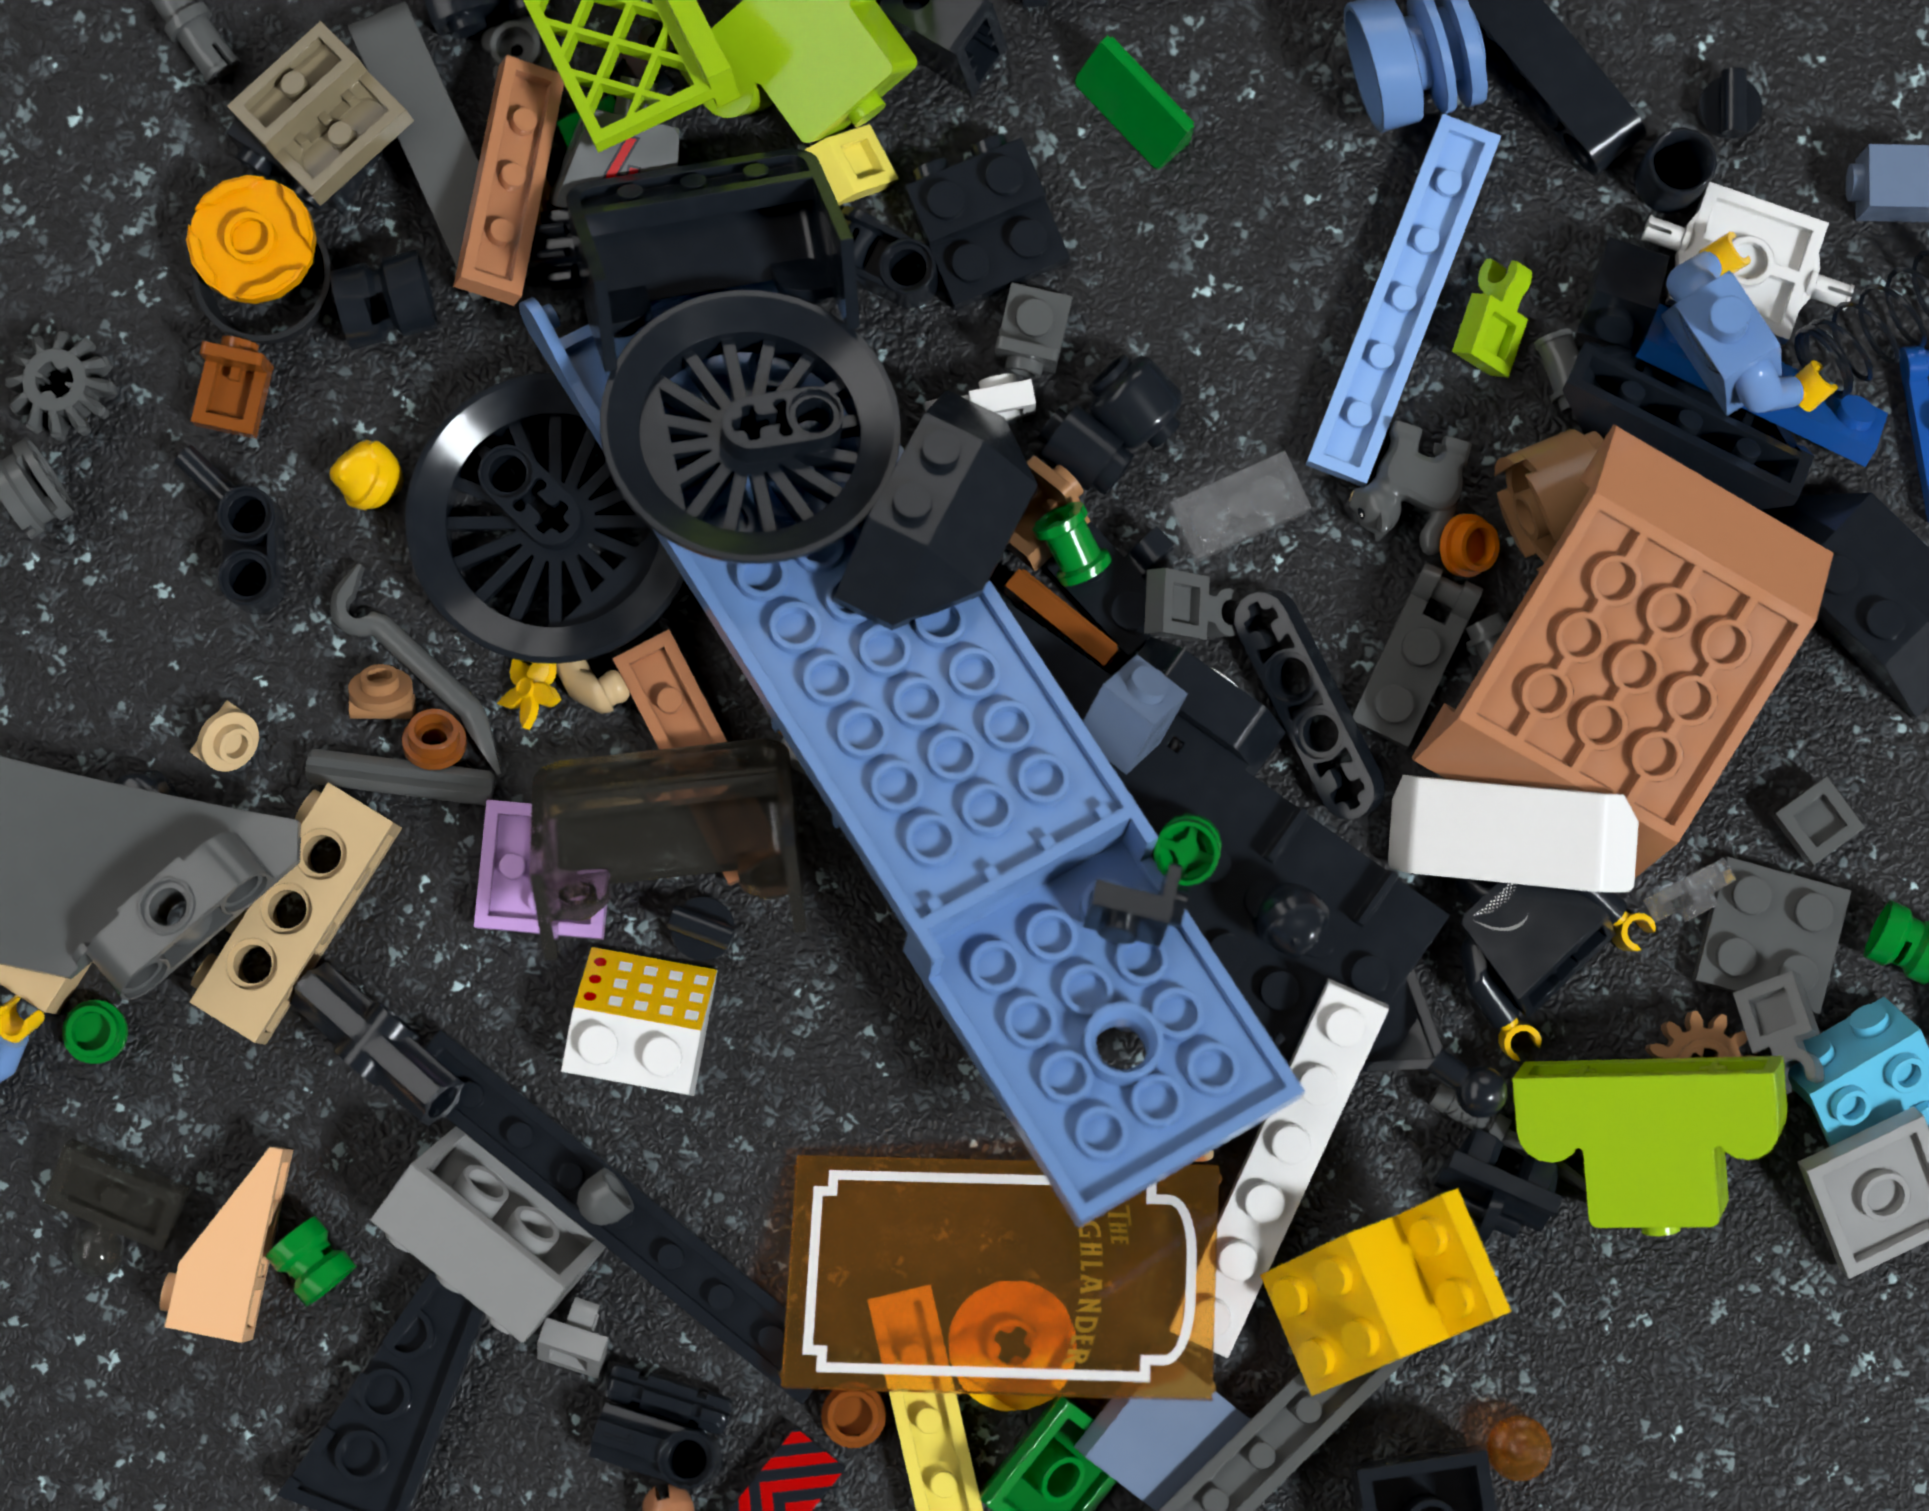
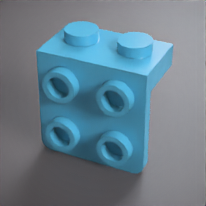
M1885 996L1872 1004L1856 1009L1850 1017L1827 1029L1820 1035L1803 1041L1806 1051L1814 1054L1821 1061L1824 1069V1080L1819 1083L1809 1081L1801 1063H1797L1790 1068L1788 1080L1792 1089L1813 1109L1829 1147L1913 1106L1924 1115L1929 1128V1048L1921 1029Z

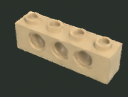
M329 782L322 793L316 789L313 790L304 800L296 814L295 820L301 822L300 863L226 926L225 930L232 935L219 956L210 953L201 963L191 981V986L197 989L190 1000L191 1004L254 1043L267 1044L291 1006L290 1002L294 997L295 985L308 970L315 968L402 829L399 825ZM334 839L341 849L340 862L335 869L328 873H317L311 864V853L319 842ZM299 893L306 903V915L299 925L293 928H284L277 918L278 904L285 896ZM264 948L272 960L271 971L263 981L252 984L243 974V960L253 949Z

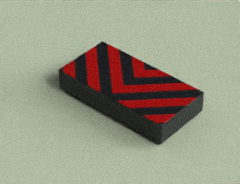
M796 1426L729 1511H812L847 1466Z

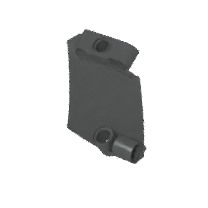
M0 756V965L72 979L91 962H94L123 1000L136 999L156 987L300 863L301 822L295 819L134 788ZM186 901L187 908L184 916L179 922L168 926L167 918L171 909L176 904Z

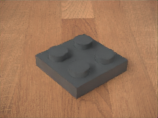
M1723 858L1691 981L1734 993L1792 970L1801 975L1813 1014H1820L1851 890L1735 858Z

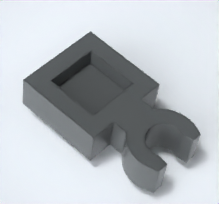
M1169 568L1147 570L1144 633L1184 641L1207 640V637L1235 636L1238 634L1235 625L1225 623L1221 610L1223 603L1238 602L1240 594L1231 588L1209 590V576Z
M1791 970L1733 993L1752 1053L1758 1056L1772 1053V1056L1784 1057L1786 1095L1792 1093L1788 1072L1797 1063L1803 1065L1804 1073L1809 1081L1819 1083L1824 1080V1069L1821 1061L1814 1054L1806 1051L1803 1042L1806 1039L1820 1035L1799 973Z

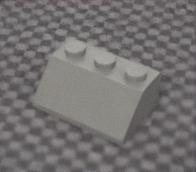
M457 1126L410 1164L370 1220L385 1232L391 1244L404 1252L414 1255L435 1272L437 1279L444 1287L455 1293L462 1294L486 1314L487 1319L496 1329L513 1335L522 1344L545 1322L546 1317L548 1318L606 1248Z

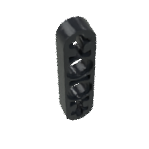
M1268 589L1247 595L1240 601L1235 611L1234 623L1237 633L1323 804L1330 813L1341 819L1351 820L1373 812L1380 806L1384 798L1385 783L1383 776L1296 604L1289 595L1280 590ZM1261 607L1264 610L1274 608L1277 612L1278 618L1271 623L1272 630L1270 628L1260 630L1256 625L1255 619L1262 615ZM1292 639L1294 647L1280 650L1272 656L1270 655L1269 647L1279 645L1278 642ZM1289 658L1299 659L1308 668L1310 674L1309 684L1302 693H1294L1283 684L1281 669ZM1318 714L1328 716L1337 725L1339 732L1338 740L1330 750L1321 749L1311 739L1310 724ZM1349 752L1352 760L1328 770L1325 761L1341 757ZM1347 778L1350 781L1360 778L1363 782L1365 790L1358 794V800L1356 798L1346 800L1343 797L1341 789L1348 784Z

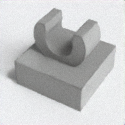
M575 1297L566 1324L546 1317L537 1341V1359L599 1379L607 1356L608 1337L594 1333L599 1319L598 1311L600 1305Z

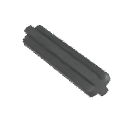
M322 749L310 750L305 767L306 780L312 784L326 786L329 782L335 787L483 806H486V800L493 799L495 789V775L488 770L450 766L441 770H426L415 766L409 760Z

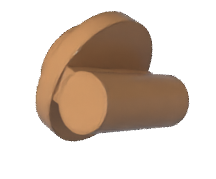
M386 664L369 666L354 676L348 685L350 719H412L416 714L415 694H413L412 680L408 674L393 666Z

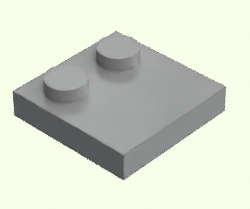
M1914 1106L1798 1162L1837 1265L1848 1279L1929 1241V1128L1924 1115Z

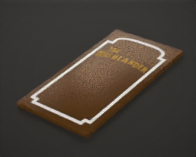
M797 1155L794 1165L795 1187L783 1363L779 1374L782 1388L1213 1401V1393L1216 1390V1385L1213 1382L1218 1206L1219 1185L1222 1182L1219 1165H1186L1077 1228L1036 1161Z

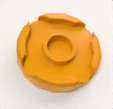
M244 175L224 180L205 193L195 207L196 213L192 217L191 226H188L186 237L191 263L212 290L231 301L258 304L279 299L301 283L313 263L317 238L311 214L295 192L283 184L280 185L274 180H267L264 177Z

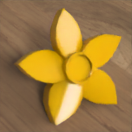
M512 659L510 678L516 687L506 692L496 704L512 710L520 708L519 719L522 728L531 729L538 715L539 704L545 707H554L561 701L559 693L551 686L557 674L556 664L532 663V665Z

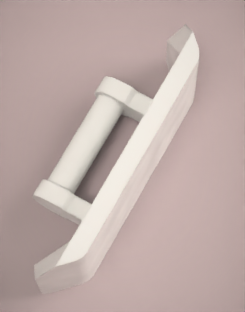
M1403 775L1392 798L1388 864L1391 869L1413 874L1593 892H1629L1633 889L1635 879L1639 821L1625 795Z

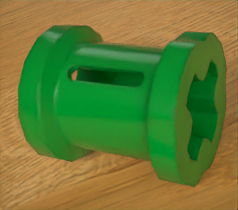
M1080 501L1071 502L1053 509L1037 520L1032 529L1036 539L1045 540L1059 567L1056 577L1064 587L1074 586L1095 577L1106 569L1112 561L1106 548H1099L1085 521L1088 511L1084 503Z

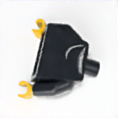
M1458 878L1455 884V888L1474 904L1460 920L1466 934V938L1460 947V956L1468 992L1493 1028H1501L1499 1033L1500 1048L1515 1061H1520V1059L1512 1051L1511 1039L1517 1032L1527 1031L1530 1039L1538 1048H1540L1542 1042L1540 1033L1533 1026L1517 1019L1519 1010L1526 1018L1533 1015L1611 939L1616 947L1623 951H1641V948L1628 937V927L1633 921L1646 933H1654L1656 929L1654 920L1645 913H1627L1626 902L1615 892L1582 891Z

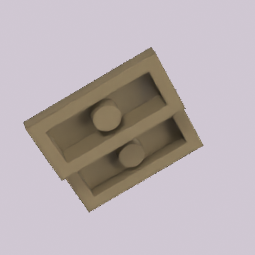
M321 21L227 105L229 110L320 206L414 122L408 111L367 71L359 58Z

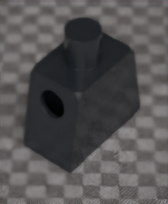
M876 0L917 60L972 98L1008 49L993 3L988 0Z

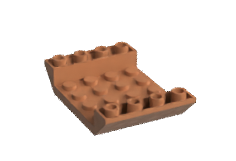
M1613 424L1579 480L1590 488L1458 707L1454 709L1446 703L1443 704L1411 758L1413 761L1446 779L1625 795L1639 821L1635 865L1636 878L1678 844L1811 630L1818 616L1834 553Z

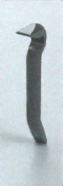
M357 563L332 592L330 611L335 625L341 631L351 636H373L461 718L464 727L499 777L504 776L490 722L479 700L390 617L371 611L362 618L351 616L350 604L356 599L365 570L360 563Z

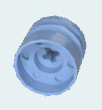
M1356 0L1347 3L1344 7V27L1352 69L1367 114L1374 127L1380 133L1420 122L1423 118V91L1425 90L1428 91L1437 109L1444 115L1452 113L1457 108V95L1468 108L1483 104L1487 100L1488 81L1485 47L1479 23L1468 0H1407V16L1405 17L1395 0Z

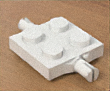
M1710 182L1704 189L1696 215L1686 227L1650 215L1641 237L1642 241H1648L1676 251L1675 265L1678 266L1699 254L1701 249L1729 231L1734 232L1737 237L1732 239V243L1736 251L1743 258L1748 255L1751 258L1750 264L1734 273V276L1777 338L1779 344L1782 345L1789 341L1799 310L1810 298L1836 307L1841 302H1849L1851 300L1850 295L1854 291V285L1852 284L1849 285L1819 274V251L1829 225L1828 222ZM1668 293L1665 304L1673 306L1677 302Z

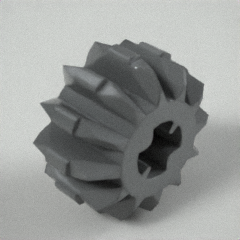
M59 331L57 333L52 349L41 336L33 337L32 347L36 355L29 359L23 353L17 352L13 354V361L24 372L20 375H11L5 378L6 387L11 391L20 393L9 405L12 412L18 416L28 415L26 427L35 434H39L48 427L50 435L57 441L65 440L70 423L82 436L89 435L91 430L86 417L91 412L100 419L109 418L110 412L98 402L99 397H111L117 393V386L112 381L102 379L113 368L111 361L105 356L94 357L96 345L88 338H84L74 345L72 336L66 331ZM60 375H65L69 380L73 381V383L65 382V385L70 390L63 397L56 396L50 390L58 389L53 384V381Z

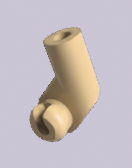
M586 660L556 664L557 674L570 697L600 714L614 711L612 706L623 703L629 698L630 692L618 671L610 670L603 676L596 678Z

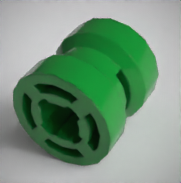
M1186 813L1175 816L1164 825L1155 844L1154 859L1157 869L1164 876L1170 862L1183 865L1179 885L1191 886L1203 882L1212 875L1221 855L1222 841L1219 831L1210 820L1201 815Z
M1890 900L1880 912L1871 929L1863 956L1881 966L1889 963L1902 968L1907 978L1925 985L1929 981V920L1923 922L1913 917L1908 907Z
M313 1216L298 1226L265 1256L277 1272H285L290 1278L293 1277L296 1280L293 1292L305 1307H308L324 1296L357 1266L345 1251L331 1249V1244L328 1241V1230L317 1216Z

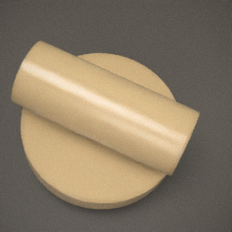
M226 700L220 710L204 723L197 742L189 752L214 770L221 772L236 770L246 764L257 749L259 742L257 724L248 714Z

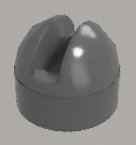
M602 1168L588 1178L578 1194L577 1205L581 1215L590 1223L596 1225L616 1223L634 1210L633 1201L626 1188L607 1168Z

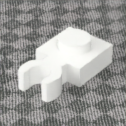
M1001 374L982 379L978 382L980 389L969 391V395L961 396L1005 417L1006 421L1033 416L1036 411V400L1031 379L1017 381L1015 374ZM937 399L925 402V411H927Z

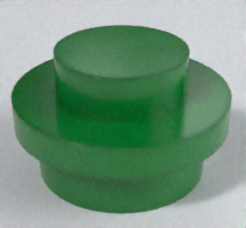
M102 1000L84 1001L76 1005L66 1016L62 1028L63 1042L69 1053L79 1061L89 1064L106 1063L118 1056L125 1047L128 1038L126 1018L115 1005Z

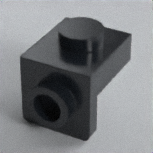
M1169 863L1158 895L1097 879L1088 904L1083 927L1096 930L1100 937L1113 943L1132 944L1138 941L1160 947L1168 926L1180 928L1184 917L1189 889L1178 887L1183 865Z

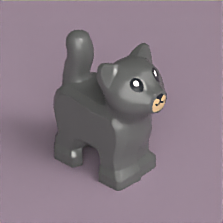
M1395 421L1389 431L1390 446L1378 466L1375 479L1363 487L1354 488L1350 495L1349 508L1355 512L1360 526L1374 533L1375 541L1377 542L1381 541L1398 522L1401 513V501L1429 513L1430 517L1421 530L1419 540L1422 552L1427 555H1436L1440 551L1442 532L1457 510V504L1462 493V471L1467 465L1472 444L1454 437L1443 436L1442 444H1434L1433 454L1435 457H1427L1418 452L1422 429L1408 423Z

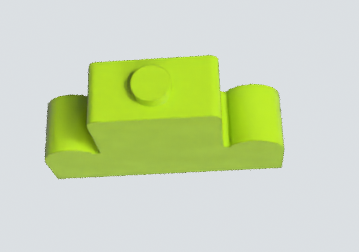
M743 0L711 28L732 69L741 97L717 108L713 99L703 104L717 116L733 118L762 111L774 103L799 139L804 143H811L837 135L851 123L855 127H859L875 117L886 106L881 97L916 68L917 58L876 0ZM679 70L688 84L692 86L693 84L687 72Z
M1783 1056L1524 1062L1512 1078L1517 1134L1520 1144L1525 1151L1539 1161L1553 1163L1563 1161L1571 1156L1577 1148L1581 1149L1584 1157L1588 1216L1591 1225L1596 1228H1641V1233L1648 1236L1672 1235L1678 1233L1680 1227H1714L1717 1225L1729 1201L1725 1152L1735 1158L1745 1160L1762 1157L1771 1151L1786 1123L1788 1110Z

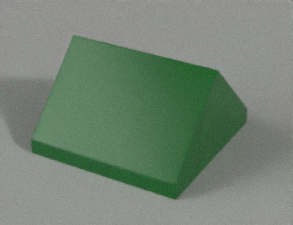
M1060 1391L981 1488L979 1500L993 1511H1094L1117 1482L1074 1447L1095 1419Z

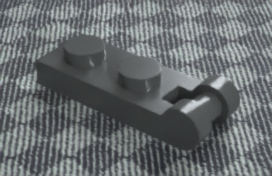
M1425 562L1352 714L1359 728L1403 749L1409 747L1483 592V588L1468 581H1465L1462 586L1441 576L1443 569L1428 562ZM1430 598L1452 608L1445 624L1422 614Z

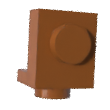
M222 336L220 344L202 341L199 354L205 359L191 417V422L195 426L257 439L274 366L266 356L258 353L259 345L257 343L233 336Z

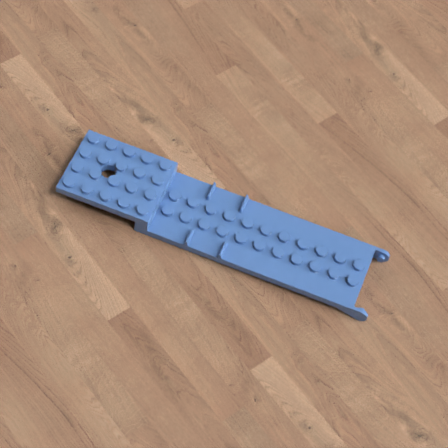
M771 280L651 301L652 318L650 321L670 308L707 294L733 290L779 292L774 281ZM534 297L520 302V314L530 336L602 448L600 410L603 392L611 371H604L590 325L588 324L558 338L554 329L560 326V320L550 303L541 306ZM637 333L629 337L614 338L616 359ZM739 352L737 355L746 395L750 396L754 387L760 353ZM722 355L701 360L732 402ZM773 356L765 393L775 392L795 366V363ZM684 369L670 379L675 384L708 403ZM810 373L800 388L808 386L823 387L826 384ZM662 401L665 414L689 418ZM844 408V416H846L848 414ZM805 421L799 424L801 428L811 433H819L827 429L823 424L816 421ZM746 433L748 440H752L751 434ZM855 437L840 439L838 449L857 452ZM670 438L671 443L682 441ZM901 444L899 445V453L896 465L904 452V449L901 446ZM691 463L676 465L677 471ZM808 466L844 488L851 474ZM712 476L682 493L686 510ZM734 476L701 521L723 528ZM747 477L736 531L761 532L750 479ZM791 482L814 515L828 505ZM767 484L776 528L782 529L795 525L796 522ZM868 516L846 536L818 552L793 560L768 564H740L701 556L676 545L653 530L771 716L774 732H781L831 811L832 824L835 828L841 827L906 930L907 937L903 949L905 955L1077 1228L1301 1099L1305 1090L1186 909L1180 928L1168 926L1160 947L1138 941L1132 944L1113 943L1100 937L1096 930L1083 927L1088 904L1097 879L1156 895L1159 894L1164 876L1157 869L1156 863L1151 856L1158 836L990 580L981 596L940 612L910 620L909 624L890 630L833 602ZM1112 1027L1124 1032H1135L1144 1044L1145 1059L1138 1066L1126 1070L1109 1066L1098 1054L1096 1048V1038L1098 1035Z

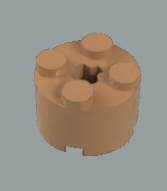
M1568 429L1497 460L1495 476L1505 472L1507 488L1497 492L1499 505L1507 527L1525 558L1537 554L1545 563L1590 488L1579 480L1603 442V438L1596 431L1583 435L1575 429ZM1542 566L1537 568L1536 570L1539 572Z

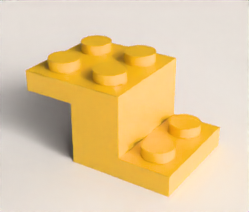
M1458 1188L1432 1198L1394 1217L1345 1234L1260 1274L1311 1396L1511 1312Z

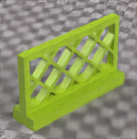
M523 0L598 153L711 99L714 100L717 108L741 97L732 69L697 0H650L651 3L641 0H581L571 24L545 17L544 12L549 0ZM594 2L623 10L613 36L584 28ZM636 14L662 22L663 28L654 48L625 40ZM555 35L565 37L562 47H560ZM578 41L607 49L596 75L570 67L569 62ZM670 42H672L677 54L667 52ZM619 53L649 61L638 87L609 79ZM661 65L686 71L693 84L671 96L651 91ZM580 85L591 88L587 99ZM603 92L633 100L626 117L603 128L600 127L594 114Z

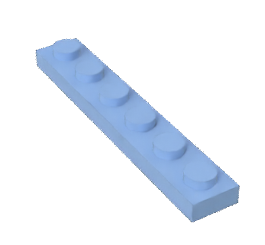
M1442 114L1305 465L1361 487L1367 484L1499 144L1500 135Z

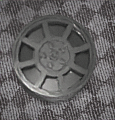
M25 437L12 445V454L4 459L0 458V500L22 530L30 525L32 526V529L26 533L30 539H34L46 531V523L54 518L63 521L76 513V509L47 460L28 437Z

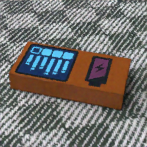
M1024 568L1022 570L1018 569L1006 583L1004 595L1052 634L1097 666L1106 670L1116 658L1118 645Z

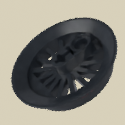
M761 290L722 291L703 295L668 309L643 327L625 346L617 358L618 370L610 372L603 392L600 410L602 450L607 468L624 500L649 527L667 540L701 556L720 561L740 564L784 562L818 552L837 542L855 529L870 514L891 476L898 458L901 437L898 402L889 376L875 352L853 329L847 330L845 323L833 314L812 303L781 293ZM739 352L760 353L754 387L750 396L746 395L737 355ZM722 355L732 402L701 360ZM773 356L795 363V366L777 390L765 393ZM684 369L708 403L675 384L670 379ZM810 373L826 384L823 387L808 386L800 388ZM662 401L689 418L665 414ZM844 408L848 414L846 416H844ZM805 421H816L823 424L827 429L819 433H811L801 428L799 424ZM746 433L751 434L752 440H748ZM855 437L857 452L838 449L840 439ZM670 438L682 441L671 443ZM691 463L677 471L676 465ZM808 466L851 474L844 488ZM712 476L686 510L682 493ZM734 476L723 528L701 521ZM747 477L750 479L761 532L736 531ZM791 482L828 505L814 515ZM767 484L796 522L795 525L782 529L776 528Z
M553 372L525 375L495 384L479 392L452 412L434 432L417 461L410 481L405 515L406 538L416 575L425 593L444 618L464 636L496 654L515 660L541 664H562L588 660L609 653L629 643L659 619L671 605L685 581L654 531L637 548L596 532L653 529L638 515H599L627 503L618 489L593 499L612 480L606 463L579 489L598 444L589 428H587L567 479L563 483V422H575L585 425L586 423ZM549 422V473L536 461L523 430L524 427ZM512 434L516 446L506 444L496 446L491 450L489 449L491 445L504 436ZM479 457L482 459L478 471L481 485L464 479ZM518 464L526 468L525 482L516 491L507 493L495 488L496 474L505 465ZM461 492L501 508L508 516L452 517L457 493ZM550 510L558 516L565 512L563 517L568 527L561 534L553 528L546 531L547 526L542 518ZM452 532H514L455 557ZM588 544L626 559L613 570ZM520 548L474 594L461 572ZM577 555H580L605 579L593 592H591ZM532 560L509 617L489 607L487 604ZM563 561L567 565L582 601L564 621ZM549 562V627L523 623Z

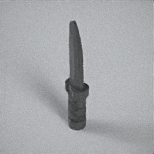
M1443 1083L1438 1085L1428 1105L1442 1113L1444 1112V1114H1447L1448 1117L1455 1121L1462 1122L1465 1127L1471 1130L1478 1128L1498 1137L1504 1143V1146L1523 1157L1528 1154L1520 1144L1518 1134L1509 1129L1512 1122L1511 1119L1500 1113L1487 1118L1472 1117L1460 1108L1456 1100L1455 1090ZM1563 1161L1555 1162L1559 1165V1179L1586 1192V1180Z

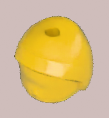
M360 441L339 457L329 471L331 481L342 492L346 503L350 507L359 510L374 509L384 505L401 490L404 482L403 472L397 458L389 448L379 441Z

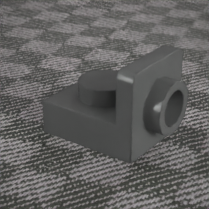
M1011 283L1000 333L995 345L994 360L1005 362V371L1022 377L1041 378L1042 371L1056 374L1073 296Z

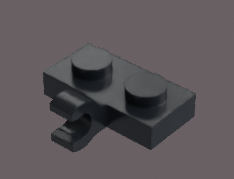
M1090 521L1087 525L1099 548H1106L1112 561L1106 569L1095 577L1074 586L1062 587L1129 659L1150 637L1154 636L1144 633L1146 581L1143 577L1147 574V570L1153 569L1174 550V544L1156 526L1123 557ZM1052 556L1043 566L1058 581L1056 574L1059 567Z

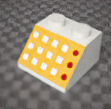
M591 947L572 1011L561 1071L694 1096L718 970Z

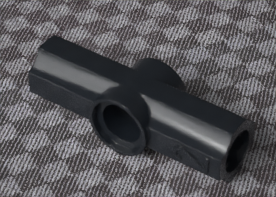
M325 962L316 969L308 970L295 985L294 997L290 1004L336 1045L333 1050L344 1062L377 1087L381 1085L414 1118L429 1126L437 1119L446 1117L459 1102V1095L465 1083L418 1042L420 1036L406 1022L377 1000L373 1002L343 972Z

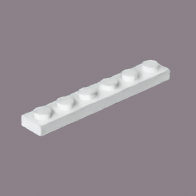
M1328 978L1288 1065L1305 1092L1301 1099L1262 1121L1196 1265L1195 1311L1188 1341L1226 1358L1229 1357L1263 1284L1260 1274L1269 1271L1389 1011L1388 1004ZM1186 1289L1169 1324V1332L1179 1337L1184 1320Z

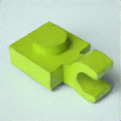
M1486 259L1479 271L1478 284L1484 294H1471L1452 352L1489 376L1509 377L1528 321L1526 317L1517 311L1522 297L1531 284L1532 271L1518 261L1511 260L1507 272L1505 267L1493 259Z

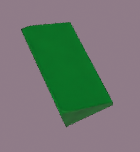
M1107 35L1099 43L1078 73L1075 80L1076 87L1153 168L1161 169L1191 142L1194 122L1113 36L1109 37Z

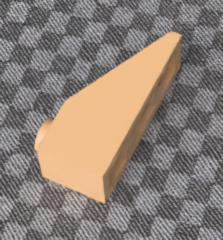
M270 1147L180 1260L177 1273L169 1272L167 1274L160 1297V1310L168 1312L166 1328L240 1343L253 1340L269 1261L265 1256L273 1248L293 1154L292 1149Z

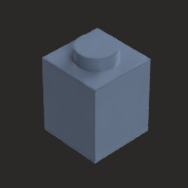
M1869 144L1855 159V163L1849 164L1846 174V197L1848 201L1855 202V221L1929 222V145Z
M1136 655L1102 685L1083 723L1107 760L1127 775L1161 743L1188 693L1139 655Z

